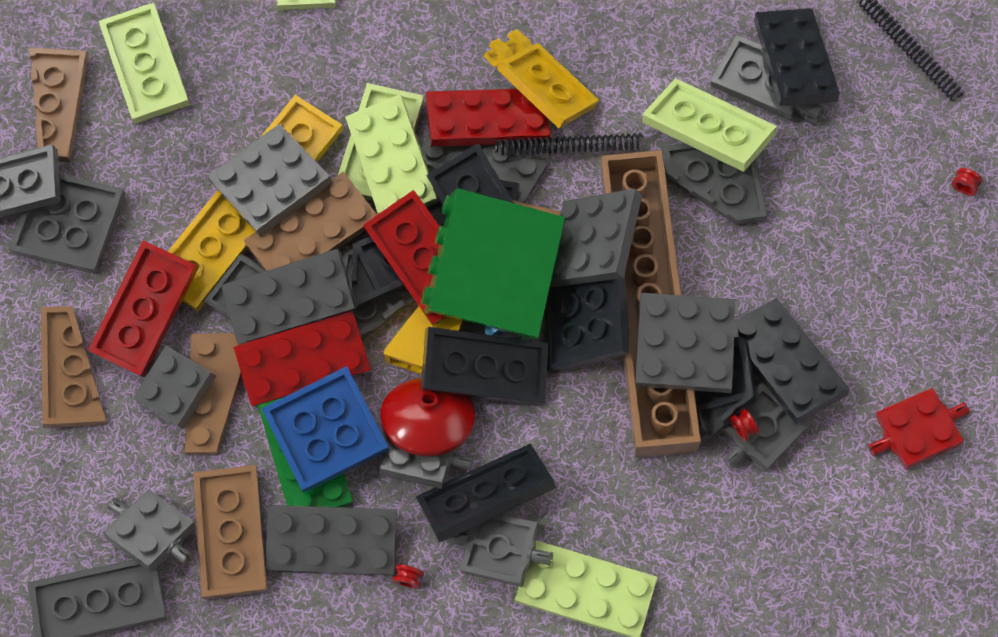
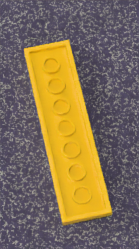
M294 95L263 135L280 124L318 162L341 134L343 126L305 100ZM218 190L168 250V252L199 266L182 301L197 313L205 304L204 300L238 255L246 253L248 247L245 245L244 239L255 232Z

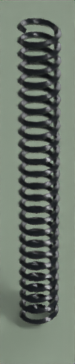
M863 0L857 1L859 7H863V11H867V15H871V19H875V23L882 27V31H886V35H890V39H894V43H898V47L902 48V51L906 52L907 56H910V60H914V64H918V68H922V72H926V76H930L931 81L934 80V84L938 85V89H942V93H946V97H950V101H954L955 99L952 98L961 90V87L959 86L952 94H948L957 86V82L944 91L947 85L953 81V78H950L944 86H940L949 77V74H946L940 82H936L945 73V70H942L936 78L932 77L941 69V66L935 68L931 74L928 73L937 65V62H933L927 70H924L927 64L933 61V57L920 66L923 60L929 57V53L916 62L918 57L925 53V49H922L916 57L912 58L914 53L920 50L921 45H918L912 53H909V51L917 44V41H914L908 49H905V47L913 40V37H910L904 45H901L902 41L910 33H906L900 41H897L898 37L906 29H902L896 37H893L894 33L902 27V25H898L892 33H889L890 29L898 23V21H894L888 29H885L886 25L894 19L893 16L884 25H881L882 21L889 17L890 12H887L880 21H877L878 17L885 13L886 8H883L876 17H873L874 13L881 9L882 4H879L872 13H869L870 9L878 4V0H875L868 9H865V7L873 0H867L864 5H861ZM965 91L958 95L957 98L962 97L965 94Z
M622 133L620 136L618 134L615 136L604 134L602 137L599 134L597 137L595 135L591 137L587 135L585 138L582 135L579 138L577 136H574V138L563 136L562 139L558 136L556 139L551 137L550 140L548 137H545L544 140L541 137L538 140L535 137L532 140L530 138H527V140L516 138L514 141L511 138L509 141L498 139L495 153H498V145L500 143L501 156L503 157L504 145L506 143L507 155L509 156L510 144L512 143L513 155L515 156L516 143H518L519 155L521 156L523 142L525 155H527L529 142L531 155H533L535 141L536 152L539 155L541 141L542 153L545 154L546 140L549 154L552 153V140L555 154L558 152V140L561 154L563 153L564 140L567 154L569 153L570 140L572 152H575V140H577L578 152L580 153L581 139L583 140V150L586 153L587 138L589 140L590 152L593 151V138L595 140L596 152L599 151V138L601 140L602 152L605 150V138L608 152L610 151V138L613 141V151H616V138H618V148L621 151L622 137L624 138V149L627 151L628 136L630 138V149H634L633 138L635 136L636 149L639 150V137L643 138L644 136L642 133L638 135L633 133L632 136L629 133L626 136Z

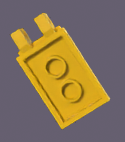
M515 29L509 32L507 37L510 40L505 43L499 38L490 42L489 47L491 50L485 52V59L493 67L497 66V70L558 128L593 110L598 104L599 99L539 43L532 45L530 39L519 30Z

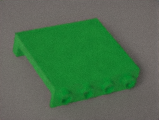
M457 188L451 193V196H446L443 204L442 213L447 215L444 226H439L435 244H439L437 256H432L428 274L432 275L430 287H425L422 295L421 304L426 305L424 314L435 313L520 335L519 338L532 341L539 337L565 217Z

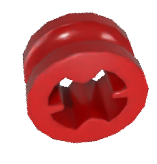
M959 168L951 185L955 190L963 194L974 196L983 179L977 172L971 169Z
M744 409L740 411L741 415L739 417L733 415L730 417V420L738 436L746 442L751 434L754 436L758 435L759 429L753 417Z
M396 565L395 570L398 574L393 576L392 582L400 586L420 589L421 584L418 579L423 577L424 572L415 567Z

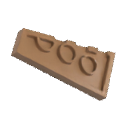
M29 47L38 148L54 145L58 150L59 161L71 162L89 56L86 51Z
M41 307L43 428L106 425V418L73 307Z
M235 333L191 334L190 360L215 374L216 378L186 424V455H218L241 378V371L233 348L238 345Z

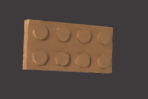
M344 172L333 178V183L261 237L254 232L244 239L245 245L265 271L339 249L366 230L363 224L377 214Z
M250 465L194 472L193 480L202 598L206 600L268 592L258 467Z

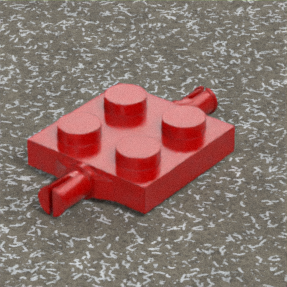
M932 387L876 412L875 416L883 430V438L871 444L869 443L868 449L873 457L890 449L891 452L898 456L904 469L907 470L961 446L964 440L955 427L954 420L969 415L970 410L966 407L967 404L965 402L947 409L941 403Z

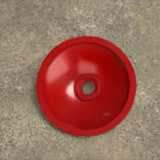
M415 378L397 385L387 394L381 406L380 421L387 438L401 450L420 456H437L457 449L469 438L474 427L475 411L469 397L421 391V378Z

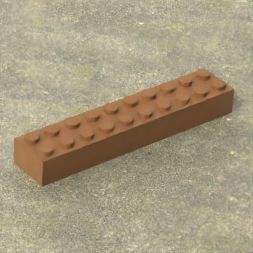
M662 150L601 156L600 165L603 194L636 189L643 194L625 269L630 353L622 355L635 458L698 452L701 441L694 390L635 386L641 293L681 295Z

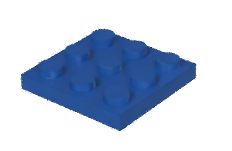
M347 366L262 408L303 493L389 451V447Z

